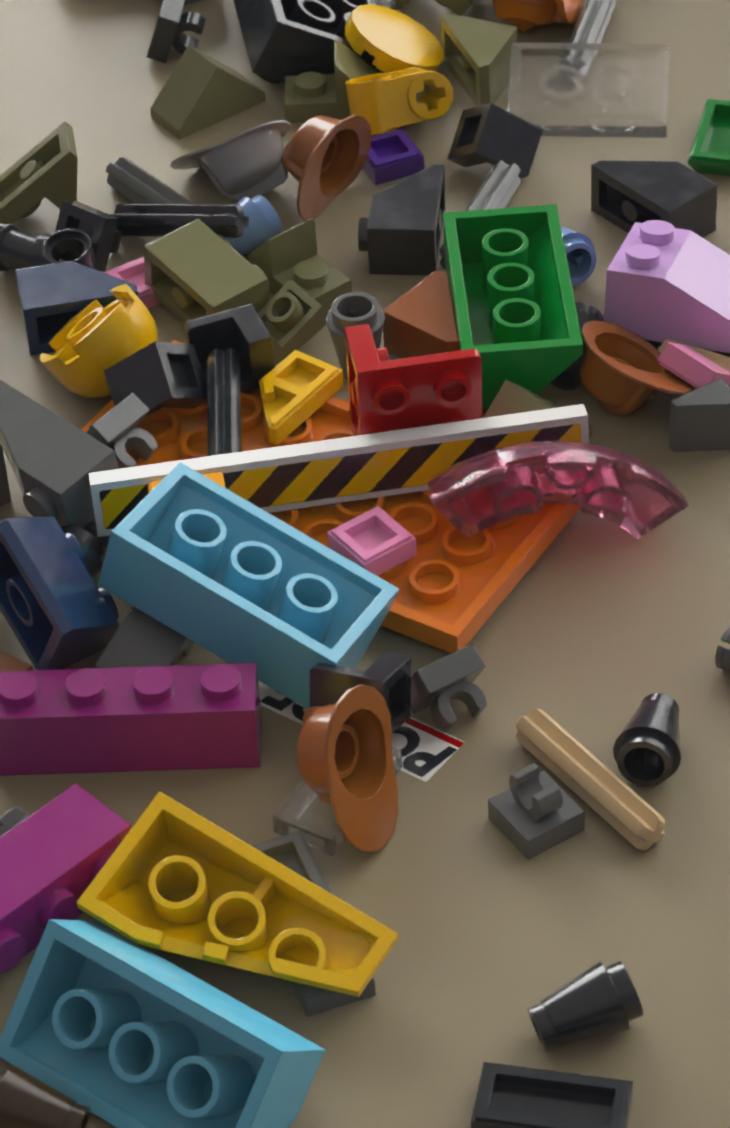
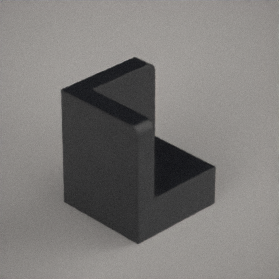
M493 103L465 109L462 112L447 159L464 168L483 163H489L494 166L501 160L508 165L516 163L521 169L518 175L519 178H524L529 175L543 129Z
M252 304L190 320L184 325L186 344H194L206 385L207 356L215 348L222 351L233 348L240 354L241 394L259 389V381L274 368L272 337Z
M155 341L104 370L114 406L131 393H134L149 409L146 417L163 407L194 409L208 401V388L194 344Z
M387 651L366 671L317 663L310 670V707L336 704L348 689L359 684L375 687L386 701L391 715L393 734L411 717L412 656Z

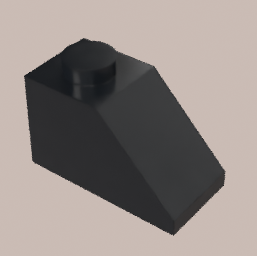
M599 160L591 165V210L627 233L630 232L635 222L643 223L650 220H661L671 223L674 228L691 230L703 238L716 231L718 185L678 161Z
M432 165L372 196L369 218H360L358 225L359 251L368 252L369 274L429 276L434 271H437L439 249L443 234V213H446L444 165Z

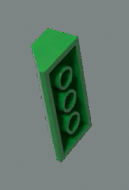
M557 204L443 213L445 270L457 330L459 351L477 349L480 353L482 360V409H489L505 380L538 394L583 355V342Z

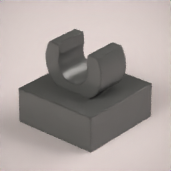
M131 393L95 421L87 431V434L115 451L119 469L135 467L137 464L133 457L126 452V448L135 450L142 459L147 461L158 447L155 438L146 430L139 428L149 409L134 393Z
M473 644L418 669L411 677L412 713L414 714L432 705L431 715L433 721L444 732L451 729L458 721L450 707L449 702L451 699L462 701L473 718L480 715L487 707L483 691L476 684L472 683L486 667Z
M535 763L512 774L509 778L510 788L488 799V819L528 860L585 830V811L545 771L539 773V767Z

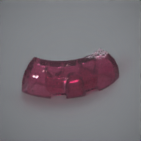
M531 441L491 449L448 467L433 476L428 482L432 504L467 539L497 523L527 514L539 513L545 503L577 504L581 513L609 520L627 530L636 539H639L689 506L686 498L676 485L648 463L624 452L577 441Z

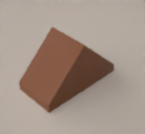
M446 270L434 271L383 310L385 314L383 326L384 347L387 348L389 354L402 359L459 351Z

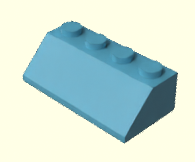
M181 462L111 531L98 586L228 663H257L259 681L306 709L310 708V670L317 663H326L355 670L399 592V588Z
M49 919L0 1036V1058L76 1100L78 1104L90 1107L93 1114L117 1128H288L300 1112L326 1051L155 953L135 944L98 921Z

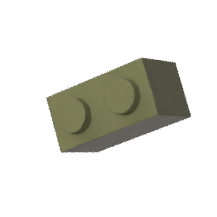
M196 219L144 246L145 284L152 288L154 297L184 324L190 320L252 304L256 313H258L268 302L270 284L264 271L259 266L248 262L232 248L224 236L217 235L200 219Z

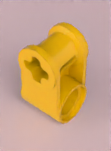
M410 67L390 73L360 76L345 82L350 114L363 116L370 124L372 135L390 132L401 126L436 119L449 110L453 101V88L450 81L441 73L427 71L419 67ZM424 84L428 85L429 93L421 96V102L417 101L416 93L424 90Z

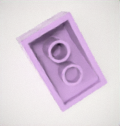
M650 220L643 223L635 222L607 269L604 321L622 326L645 340L663 343L666 339H672L706 350L730 353V255L693 231L674 228L669 222L661 220Z

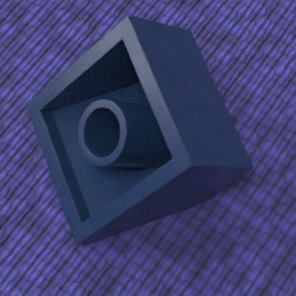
M54 516L6 518L0 521V611L36 670L66 669L105 649L119 626L117 621L119 613L113 597L107 590L95 585L85 568L86 558L80 543L73 534L69 532L64 534Z

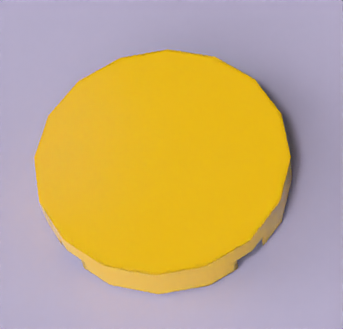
M373 4L359 5L352 11L345 25V36L352 49L360 55L366 50L375 57L372 64L384 73L410 67H419L427 71L438 72L445 59L443 47L430 31L409 16L391 8Z

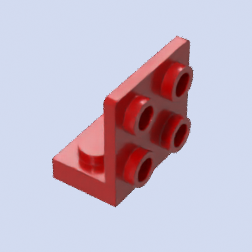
M369 324L345 327L349 413L353 436L483 418L482 360L477 349L389 360L386 347L376 348Z

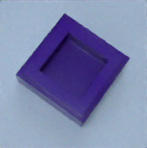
M398 129L372 136L370 151L363 170L374 185L411 176L424 170V156L405 130Z

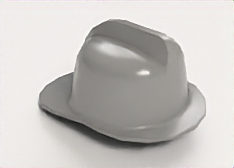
M275 120L257 125L222 143L180 156L171 162L170 167L174 169L203 167L219 192L230 199L241 200L243 197L252 199L258 194L264 195L285 183L288 178V171L282 162L284 151L282 138L290 131L291 124L287 120Z

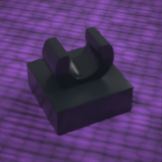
M163 0L147 58L166 63L172 45L180 54H184L188 45L197 49L199 39L187 36L184 31H192L202 35L206 18L196 12L181 14L185 0Z
M62 201L55 232L72 228L87 233L91 239L96 256L97 267H95V270L106 271L110 253L118 252L123 230L116 228L117 217L77 201ZM77 250L72 253L71 251H66L67 254H61L60 259L74 261L82 253Z

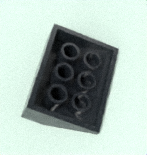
M234 0L252 73L273 84L285 83V76H295L305 72L335 74V40L342 42L357 54L346 39L345 25L352 11L359 5L373 4L398 11L395 0ZM364 50L362 55L357 54L378 72L384 73L372 64L375 57L366 50Z

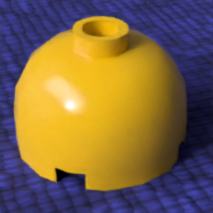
M123 284L110 290L117 300L111 302L103 308L97 299L87 305L49 342V345L56 353L54 355L41 354L39 358L41 363L70 392L85 398L109 396L111 393L104 370L151 343L157 342L158 333L155 321L144 303L128 284Z

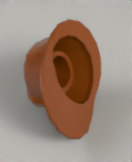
M351 115L342 120L328 116L312 117L299 127L292 140L284 147L282 162L285 169L299 182L297 208L299 216L304 221L314 220L337 195L354 182L362 170L370 151L372 139L370 124L363 116Z
M593 320L583 325L581 335L586 347L578 376L583 386L599 400L602 407L610 414L626 415L645 406L658 391L684 395L692 391L691 384L659 365L660 362L657 359L660 353L638 334L607 321Z
M359 684L348 689L336 704L310 707L305 711L296 754L298 770L302 780L322 801L332 804L336 823L346 841L358 851L374 853L387 845L395 831L398 817V788L392 754V727L389 709L384 697L375 687Z

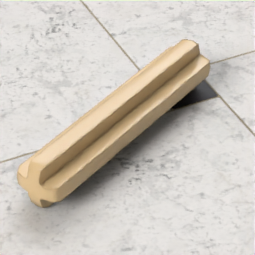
M533 709L527 716H521L515 724L518 729L516 740L635 848L645 851L654 843H659L665 835L663 828L666 823L664 817L542 709Z

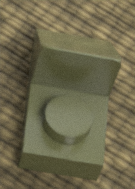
M335 40V74L305 72L295 76H285V120L288 122H306L315 116H328L342 120L351 116L345 82L356 77L380 72L342 42Z
M66 121L0 175V224H14L21 217L26 218L36 211L45 197L59 209H61L62 201H77L78 157L73 128Z
M309 219L270 238L244 257L248 262L259 266L264 271L270 284V292L273 295L292 279L328 311L331 309V305L336 298L346 293H352L351 279L317 255L316 229L313 219Z

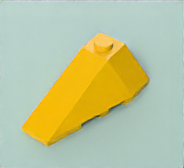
M160 791L76 902L80 910L137 945L356 997L361 995L399 940V934Z

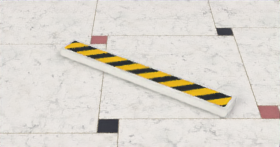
M584 404L92 472L89 473L97 536H109L111 531L148 495V484L153 481L163 480L179 462L202 475L223 472L226 489L268 513L589 468L588 413Z

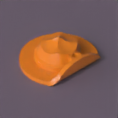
M492 0L496 17L515 25L522 33L530 28L548 26L554 22L573 24L577 21L583 7V0Z

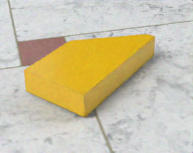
M294 350L259 381L269 442L277 446L344 386L343 370Z

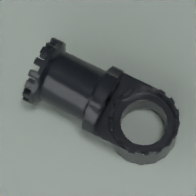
M11 223L0 224V271L60 263L61 254L65 255L67 254L66 251H71L72 253L76 252V250L81 252L82 255L74 260V262L92 269L97 267L91 239L87 233L79 229L68 228L53 234L44 233L40 236L21 232L17 225Z

